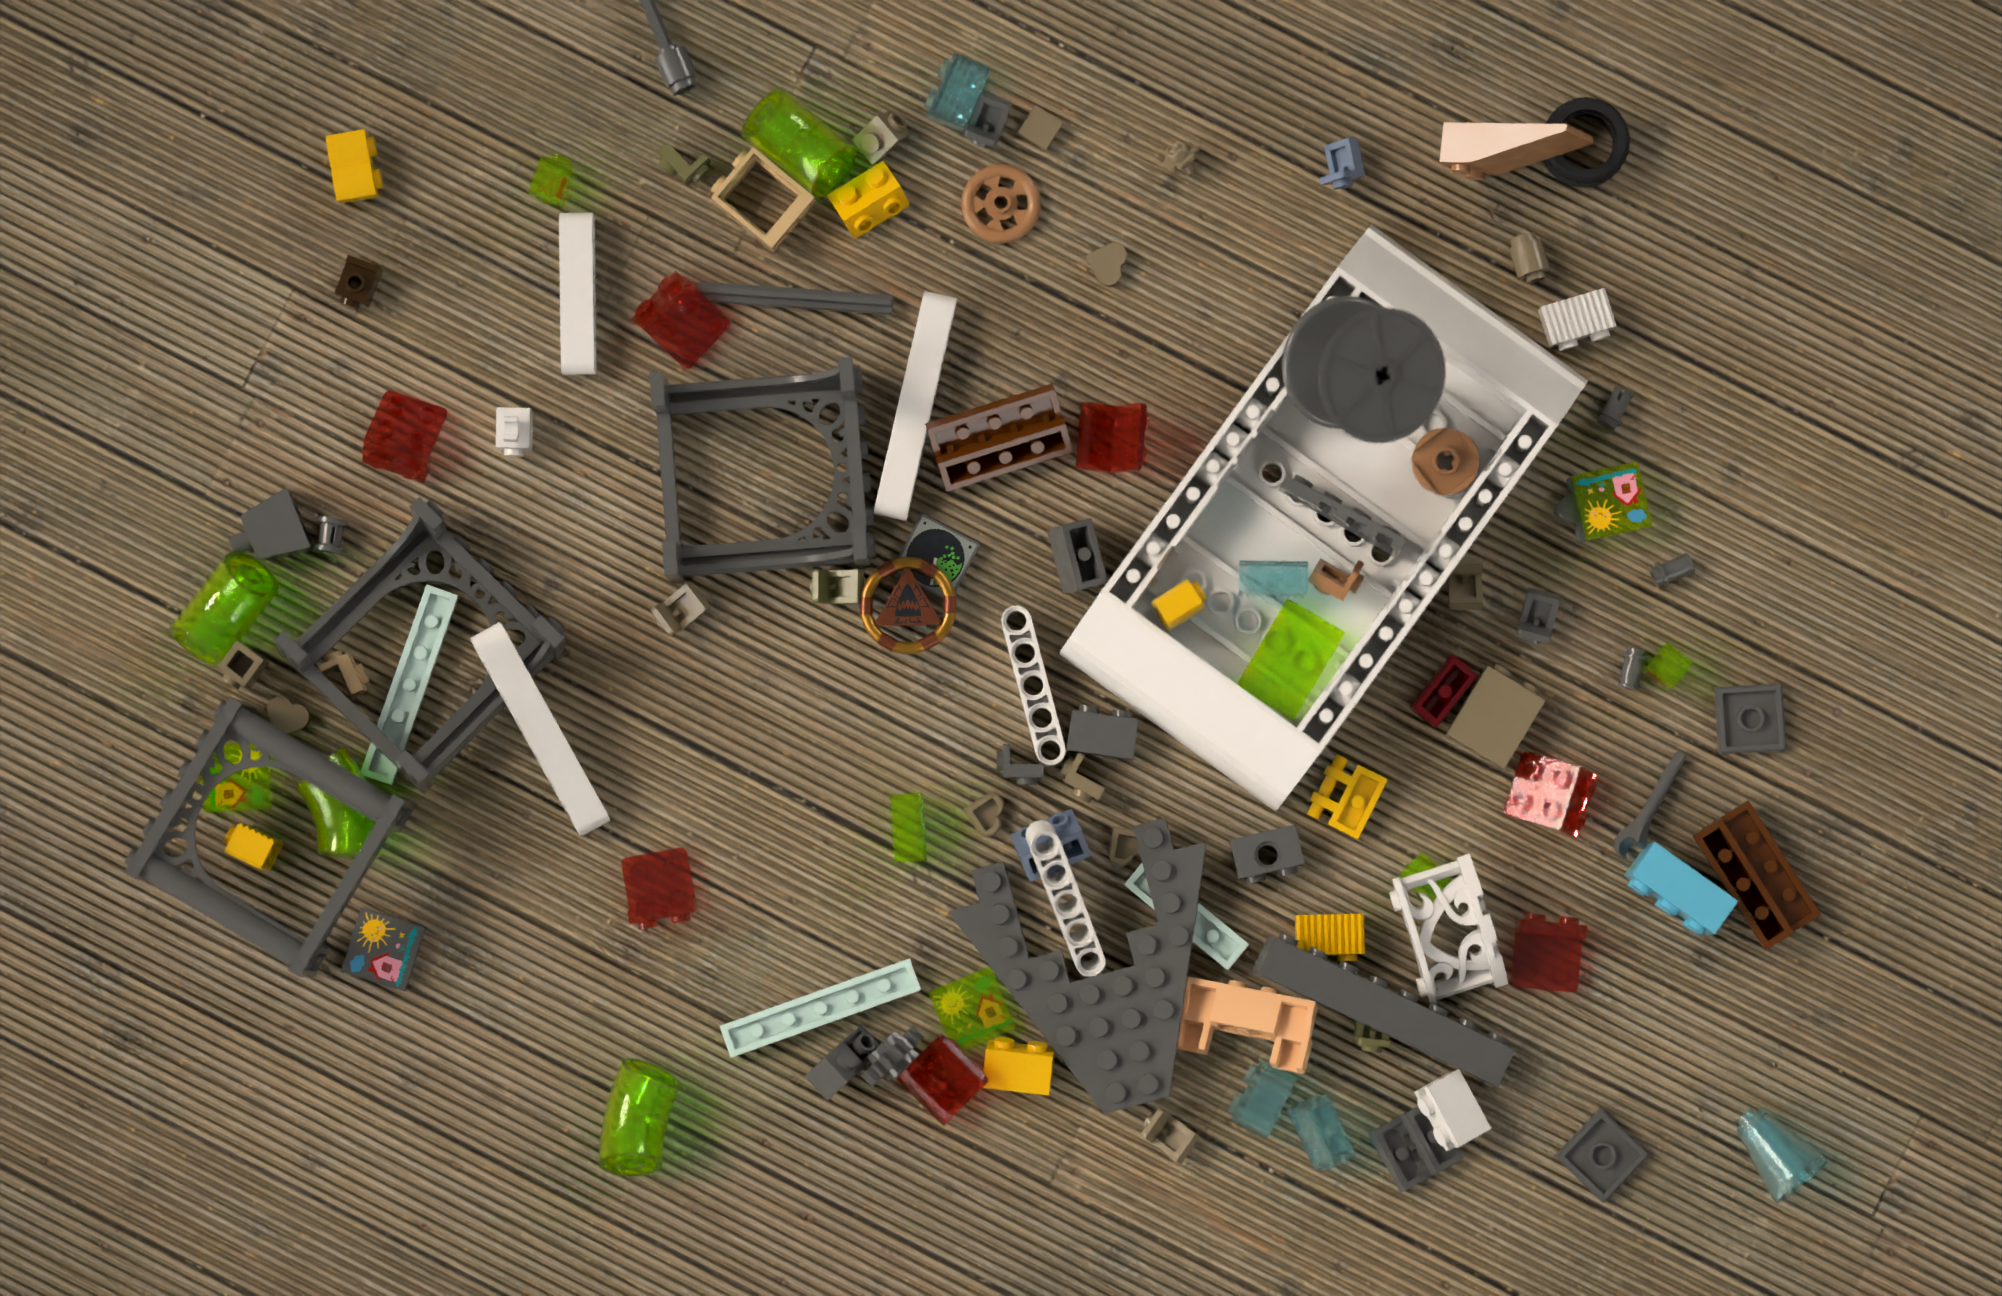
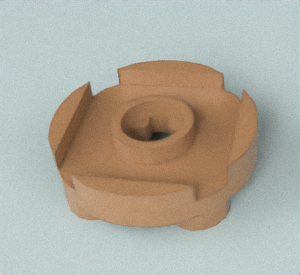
M1437 428L1426 433L1416 444L1411 457L1412 471L1417 482L1428 492L1438 496L1455 495L1464 491L1474 481L1479 468V452L1473 440L1464 432L1450 428ZM1441 453L1444 456L1451 454L1454 457V460L1451 462L1453 469L1449 471L1446 468L1439 469L1437 467L1439 462L1437 456Z

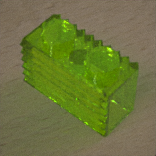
M923 794L891 795L889 800L892 803L889 806L892 808L890 813L893 816L890 819L893 823L890 826L894 828L891 831L894 835L891 839L894 841L892 846L895 848L892 853L896 855L893 860L896 863L927 861Z

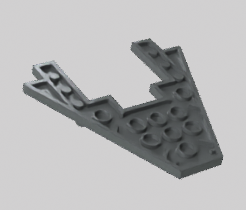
M1166 818L1133 826L1158 920L1157 925L1126 933L1134 966L1071 982L1062 950L1030 958L1005 862L971 870L980 903L950 910V915L1104 1114L1167 1098L1171 1095L1206 844L1202 842L1174 850Z

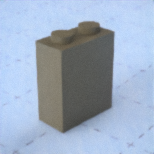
M1496 664L1494 668L1490 666L1484 668L1444 736L1499 770H1504L1546 700L1540 697L1542 691L1527 682H1524L1521 686L1511 680L1513 675L1511 672Z

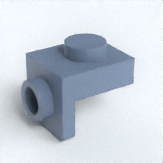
M1349 137L1324 146L1330 175L1319 178L1320 185H1333L1334 190L1353 186L1352 180L1365 176L1357 137Z

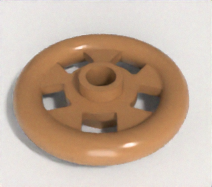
M997 164L981 169L970 178L962 194L961 208L965 222L977 236L993 243H1009L1022 238L1034 227L1040 214L1041 199L1035 182L1027 173L1011 165ZM1001 177L1015 181L1012 190L998 186ZM983 184L991 188L985 200L976 196ZM1026 195L1028 202L1027 210H1017V196ZM997 198H1005L1008 203L1007 206L1003 209L997 208L994 204ZM982 209H985L987 214L993 218L986 225L977 216V213ZM1013 216L1017 225L1003 230L1000 221L1007 220Z

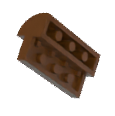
M1053 383L925 423L946 492L1074 452Z
M1749 800L1692 835L1729 895L1738 900L1736 906L1765 951L1821 915Z

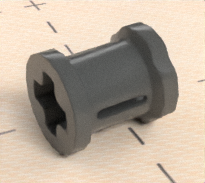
M319 516L318 522L321 523L318 542L313 545V549L327 553L342 554L343 549L340 547L343 528L347 527L348 521Z

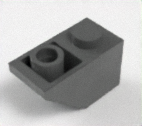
M860 1025L808 1072L805 1077L828 1101L871 1062L867 1057L880 1044Z

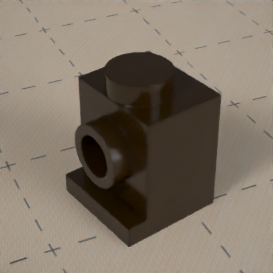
M347 255L346 264L334 293L341 298L340 304L356 310L359 309L360 305L369 308L383 270L377 265ZM353 278L361 279V286L357 289L350 287V282Z

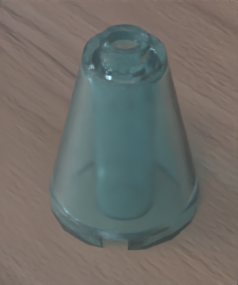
M1751 1108L1737 1120L1740 1123L1737 1132L1767 1190L1777 1203H1780L1796 1192L1801 1184L1805 1181L1808 1182L1827 1164L1828 1160L1821 1152L1763 1109L1756 1112Z

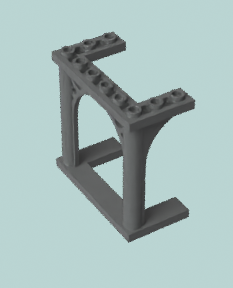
M852 357L838 358L839 366L836 368L811 374L671 385L663 371L649 372L651 405L657 415L666 541H662L664 575L671 583L684 582V577L854 563L857 568L870 567V559L876 558V548L873 533H868L867 526L874 525L872 505L866 506L865 493L871 492L870 473H863L862 459H868L867 439H860V426H866L864 406H858L857 393H863V381L860 365H854ZM820 399L815 405L813 412H807L804 409V402L813 404L812 400ZM796 401L795 405H792L788 402ZM829 404L838 405L840 407L838 419L830 425L822 424L819 419L822 409ZM753 408H779L803 417L820 432L832 455L834 480L827 504L811 524L793 535L780 539L682 547L672 415ZM845 422V427L840 432V437L844 438L841 442H835L832 438V432L840 428ZM847 449L848 457L840 456ZM840 463L847 465L845 472L838 471L837 467ZM849 477L850 486L842 481V479ZM844 493L848 496V498H845V502L852 508V512L837 504L838 495ZM832 512L841 513L848 519L849 529L842 533L834 531L828 525V515ZM822 527L830 539L823 540V535L813 538V533L816 528ZM803 537H805V538L807 539V541H799V540L802 539Z
M418 497L410 505L413 518L397 541L295 642L284 631L274 642L281 655L425 794L434 785L432 779L506 706L489 673L476 693L411 756L406 750L402 752L315 665L386 595L400 587L418 582H437L461 590L479 605L486 615L490 626L498 623L495 617L499 612L504 613L502 616L505 619L516 621L508 622L502 626L505 631L519 630L524 633L525 641L523 644L515 646V649L532 679L553 658L558 661L566 653V640L563 633L565 630L552 617L548 620L544 619L530 604L523 607L515 599L518 593L505 580L499 583L491 575L494 572L493 568L483 558L479 557L475 560L467 552L470 546L458 534L451 537L446 532L445 526L447 524L444 522V513L432 500L429 499L425 503ZM432 551H439L444 557V567L438 574H432L426 565L427 557ZM419 558L418 564L421 572L418 575H412L408 570L415 567L413 562ZM452 560L455 562L457 573L462 571V576L459 579H454L449 575ZM400 575H402V579L396 580ZM471 579L476 583L472 587H470ZM478 590H483L485 596L482 599H478L475 593ZM491 598L496 602L488 604Z
M230 697L227 702L222 700L213 714V718L216 721L210 731L205 729L195 744L198 751L193 759H187L181 766L177 775L181 779L175 789L169 788L160 802L163 809L157 819L152 817L146 824L142 832L146 837L139 848L134 846L125 860V864L128 867L124 873L136 880L150 882L289 965L288 971L296 976L314 977L331 949L324 944L391 831L401 832L417 804L406 797L396 794L391 796L254 715L257 710L255 707ZM230 740L237 741L241 746L242 759L238 764L229 763L225 757L224 748ZM249 743L256 746L253 751L262 752V756L259 759L252 760L250 758L251 748ZM270 755L277 760H270ZM217 756L223 767L219 774L213 775L210 767L215 768V758ZM254 767L283 769L297 775L376 822L306 939L221 889L209 877L200 861L196 847L195 832L201 807L210 792L219 783L239 771ZM202 779L204 781L205 786L200 784ZM195 791L202 793V797L198 801L193 798ZM187 804L192 806L191 808H185ZM185 818L187 820L188 826L184 832L172 831L173 828L180 826L181 822L178 821L179 819ZM175 838L184 839L188 844L186 852L178 857H170V852L164 849L165 844ZM188 860L193 862L191 873L187 871L185 866L182 867V870L176 867V865L183 864ZM200 876L203 880V883L197 880L196 878Z

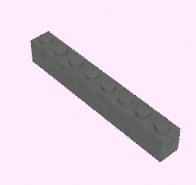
M1280 933L1278 938L1268 935L1252 972L1499 1087L1515 1052L1514 1049L1506 1046L1508 1039L1491 1031L1488 1037L1476 1032L1478 1025L1460 1017L1458 1023L1446 1018L1449 1011L1430 1003L1427 1009L1417 1004L1419 997L1400 989L1398 994L1387 990L1389 983L1370 975L1368 980L1357 976L1358 968L1343 961H1340L1339 965L1336 966L1327 961L1328 954L1310 947L1308 952L1296 947L1299 942L1298 940L1286 934Z

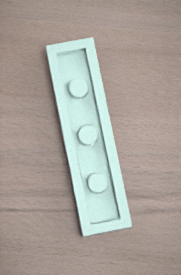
M1141 863L1124 886L1155 910L1144 867ZM1198 903L1193 943L1228 970L1249 944Z

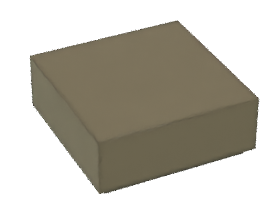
M1034 105L1018 131V135L1042 150L1047 151L1063 125V121Z

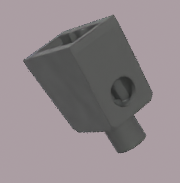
M287 488L282 489L242 514L240 517L245 531L229 537L230 545L236 556L253 549L257 559L262 562L314 550L313 543L293 494Z

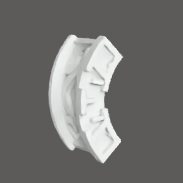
M1470 854L1457 857V861L1401 879L1399 877L1392 879L1394 891L1389 892L1395 912L1401 910L1421 976V978L1415 979L1421 998L1428 997L1429 1003L1437 1006V1000L1492 982L1495 988L1508 984L1503 958L1496 943L1497 936L1490 913L1484 915L1482 911L1486 910L1482 898L1483 891ZM1460 874L1442 891L1435 882ZM1430 884L1437 896L1432 902L1429 896L1418 892L1420 897L1423 898V903L1419 907H1414L1410 903L1407 890ZM1453 901L1458 909L1459 904L1465 902L1468 904V910L1464 914H1458L1449 904ZM1444 910L1452 920L1459 924L1477 926V930L1469 933L1462 941L1458 957L1447 954L1430 943L1434 928ZM1413 918L1423 920L1419 936ZM1474 944L1479 945L1480 950L1477 953L1469 951L1471 959H1466L1468 948ZM1424 953L1428 957L1436 961L1433 964H1431L1429 968L1427 966ZM1453 968L1458 969V974L1452 975ZM1437 973H1445L1443 979L1434 981Z

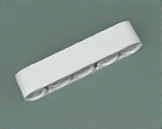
M560 213L562 375L596 374L594 213Z
M1011 606L1002 615V629L1033 747L1040 763L1046 766H1055L1064 759L1066 753L1065 743L1034 626L1029 612L1024 607ZM1020 613L1025 617L1026 624L1021 630L1015 631L1008 627L1006 621L1010 614ZM1021 645H1028L1034 650V658L1028 663L1018 661L1015 656L1016 649ZM1030 677L1039 678L1043 683V689L1037 695H1030L1024 690V682ZM1039 709L1047 710L1052 717L1051 723L1045 728L1037 727L1032 721L1033 714ZM1055 742L1060 748V755L1054 760L1045 759L1041 754V747L1044 743Z
M1044 820L1035 821L1026 830V841L1067 947L1079 973L1088 977L1096 976L1105 967V956L1062 844L1051 823ZM1044 835L1050 836V840L1046 844H1035L1039 837ZM1053 865L1062 866L1056 874L1047 873V870ZM1065 894L1073 895L1072 899L1067 903L1058 902L1060 897ZM1077 923L1084 924L1080 931L1070 932V928ZM1089 952L1095 953L1091 960L1081 961L1084 954Z

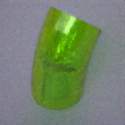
M783 88L772 90L764 96L749 113L742 127L741 134L747 142L817 198L826 196L834 191L845 180L855 162L856 151L854 147Z
M230 552L225 555L169 627V632L190 654L208 665L217 667L236 640L241 641L277 595L279 588L277 580L271 571L254 557L242 552Z
M345 747L340 748L328 758L367 781L358 764ZM303 780L296 789L303 797L313 817L317 835V853L335 857L355 858L376 822ZM381 850L379 851L376 858L381 857Z
M625 1058L622 1060L609 1095L602 1125L599 1148V1167L602 1170L614 1175L642 1176L652 1174L662 1168L667 1125L675 1098L681 1086L678 1079L672 1074L639 1059Z

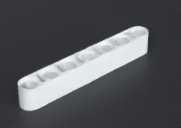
M924 291L876 498L874 514L907 521L927 435L925 423L930 422L957 303V298Z
M498 622L470 638L476 652L579 835L582 837L610 821L605 808L502 624Z

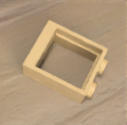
M752 147L749 152L743 150L732 163L735 169L727 178L722 175L711 188L714 194L710 198L712 203L774 253L816 203V200L812 194L755 147ZM755 164L760 166L797 197L767 234L726 201L727 197Z

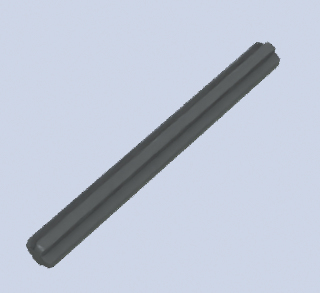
M697 282L695 288V298L701 302L888 315L893 311V296L886 294Z

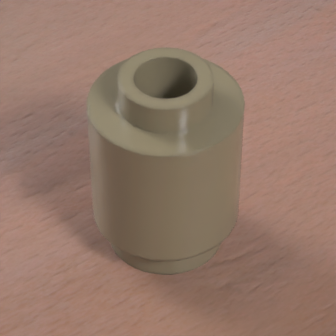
M1535 232L1521 234L1510 239L1511 248H1509V252L1518 280H1526L1527 284H1532L1545 279V273L1550 270L1541 239H1537Z

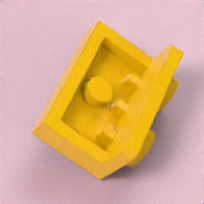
M881 161L827 195L830 203L854 239L869 232L878 224L909 206V202L900 184L884 161Z

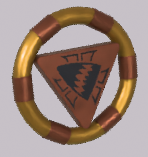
M916 557L895 558L877 567L866 580L860 595V616L867 633L878 645L891 652L900 654L921 653L939 644L951 630L957 613L956 594L951 581L938 566L925 559ZM905 569L875 622L872 597L876 587L883 579L898 570ZM910 569L918 570L934 579L939 585L943 594L944 614L941 621ZM938 625L934 632L914 642L898 641L882 632L878 627Z

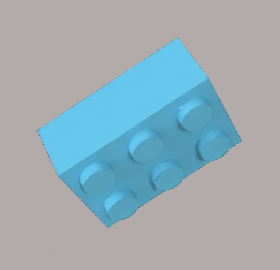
M1656 842L1647 843L1646 848L1642 849L1624 875L1630 881L1627 884L1630 889L1642 897L1650 895L1657 900L1655 906L1669 916L1679 915L1685 920L1682 925L1697 936L1715 934L1738 902V900Z

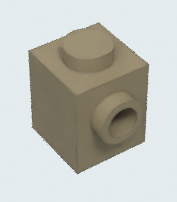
M236 640L217 668L225 673L222 679L237 690L241 685L251 689L270 662L244 643Z

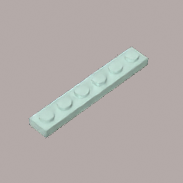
M427 584L377 727L402 752L406 749L459 598V595ZM371 743L360 774L393 785L398 768Z
M909 958L721 1025L720 1029L730 1058L920 991L921 988Z

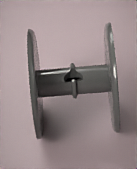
M1334 297L1320 302L1309 309L1294 325L1283 351L1282 376L1284 386L1290 400L1299 412L1318 425L1342 429L1350 436L1365 442H1393L1407 437L1418 430L1436 409L1445 384L1446 368L1444 354L1436 335L1430 327L1420 318L1407 311L1382 308L1376 303L1360 297Z

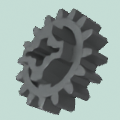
M914 1025L903 1036L894 1031L867 1057L873 1064L861 1076L871 1087L883 1076L891 1082L918 1056L912 1048L924 1036Z

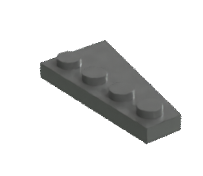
M1295 475L1294 478L1286 476L1279 489L1280 492L1395 558L1401 552L1407 539L1402 537L1397 531L1388 526L1377 524L1371 520L1372 518L1356 508L1351 510L1342 505V500L1326 491L1324 494L1319 493L1311 488L1313 486L1311 482L1299 475Z

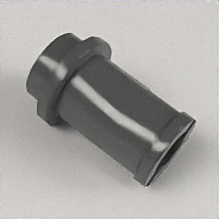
M1614 386L1604 409L1599 410L1597 413L1599 416L1597 422L1610 430H1615L1617 426H1621L1622 421L1620 419L1634 396L1627 389L1623 393V387Z
M1687 553L1663 564L1656 562L1654 567L1650 568V575L1656 587L1663 586L1664 588L1669 586V582L1695 573L1693 562Z
M1627 646L1626 653L1622 652V656H1625L1618 686L1639 690L1644 661L1649 659L1646 657V650Z

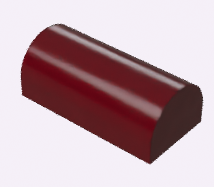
M1450 654L1409 707L1424 721L1437 728L1478 675L1458 658Z

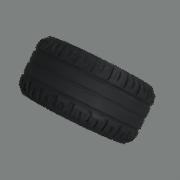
M1584 97L1575 98L1563 103L1550 115L1545 123L1564 124L1571 118L1587 116L1598 120L1608 129L1612 138L1613 149L1609 159L1598 168H1577L1568 163L1562 155L1543 160L1550 173L1559 181L1578 188L1594 187L1611 179L1624 164L1630 147L1629 129L1620 112L1603 100Z

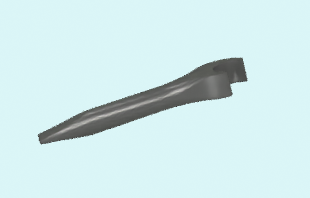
M1679 752L1675 753L1639 815L1618 833L1615 838L1614 849L1623 859H1627L1626 852L1635 843L1643 849L1646 848L1651 821L1687 755Z

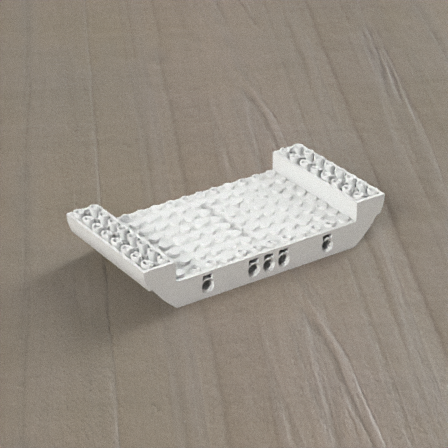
M1372 224L1339 264L1304 314L1318 303L1327 299L1340 296H1355L1372 301L1382 308L1407 311L1425 322L1434 332L1441 345L1446 368L1442 396L1430 418L1409 436L1388 443L1361 441L1345 433L1342 429L1328 428L1312 422L1294 406L1284 386L1282 357L1288 339L1287 336L1099 593L1059 653L1067 661L1274 811L1281 806L1322 752L1554 432L1588 382L1578 372ZM1437 428H1450L1464 432L1473 440L1479 452V468L1474 481L1464 491L1455 495L1438 496L1428 492L1417 482L1412 471L1411 457L1416 444L1426 433ZM1441 453L1437 456L1439 458L1437 464L1439 469L1446 468L1448 471L1453 469L1451 462L1454 460V457L1451 454L1444 456ZM1272 464L1280 468L1281 478L1278 482L1269 483L1263 478L1262 470L1265 466ZM1295 475H1299L1313 484L1312 489L1321 494H1324L1325 491L1342 500V505L1351 510L1356 508L1372 518L1371 520L1377 524L1388 526L1397 531L1402 537L1407 539L1401 552L1396 558L1390 555L1389 559L1385 562L1376 561L1371 553L1374 545L1364 539L1358 542L1348 541L1344 535L1345 528L1332 521L1322 522L1318 518L1317 512L1301 503L1293 501L1291 497L1280 492L1279 489L1286 476L1294 478ZM1320 558L1349 575L1357 561H1362L1364 565L1359 573L1365 577L1356 593L1348 591L1342 601L1331 594L1326 595L1315 589L1314 585L1308 582V579ZM1186 579L1191 584L1197 581L1207 597L1203 602L1205 608L1168 632L1151 606L1152 601Z

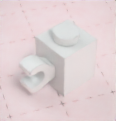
M497 407L495 447L499 451H504V456L523 457L524 451H532L533 411L530 408Z

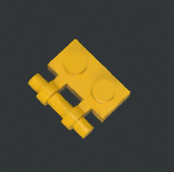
M1336 754L1331 766L1327 765L1323 772L1326 776L1318 792H1313L1309 800L1312 804L1307 815L1319 820L1323 810L1327 809L1333 812L1327 825L1358 840L1388 779L1360 765L1356 766L1352 776L1343 772L1348 760ZM1337 782L1346 785V788L1337 803L1329 798Z

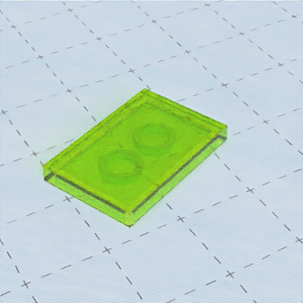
M1287 598L1237 685L1258 700L1294 720L1344 637L1345 632Z

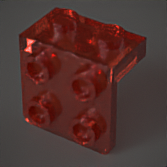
M676 271L660 282L657 292L650 299L643 301L637 307L635 315L630 319L684 369H690L730 326L729 319L688 279Z
M386 391L364 437L362 463L368 464L375 469H384L402 475L407 479H415L425 483L430 471L431 453L446 421L447 410L444 407L394 391Z
M1082 402L1076 469L1111 474L1141 470L1146 459L1144 442L1145 431L1149 424L1147 405L1144 403L1114 406Z
M1524 752L1520 757L1504 812L1508 816L1549 827L1565 835L1577 838L1579 830L1583 828L1586 821L1585 811L1589 799L1596 790L1597 774L1578 765L1531 752Z
M675 848L627 857L622 860L621 866L629 905L627 914L630 925L637 924L638 930L658 927L657 920L671 918L672 924L691 920L690 914L698 913L686 849Z
M1526 913L1525 919H1517L1511 984L1514 987L1575 992L1578 989L1582 939H1586L1587 925H1579V918L1559 916V923L1545 921L1546 915Z
M940 1034L896 1078L943 1126L988 1083V1078L985 1076L982 1067L976 1062L970 1061L961 1052L957 1042L943 1034Z

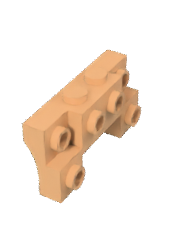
M1188 976L1177 1049L1208 1055L1214 1030L1273 1041L1274 1046L1269 1062L1271 1067L1305 1075L1313 1044L1311 1036L1318 1005L1316 1001L1281 995L1279 990L1271 987H1261V990L1248 988L1247 984L1239 981L1230 980L1228 984Z

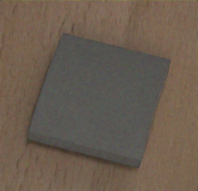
M1418 1106L1368 1133L1399 1192L1408 1190L1428 1177L1438 1174L1463 1159L1459 1148L1454 1147L1446 1151L1436 1141L1431 1122L1420 1111Z

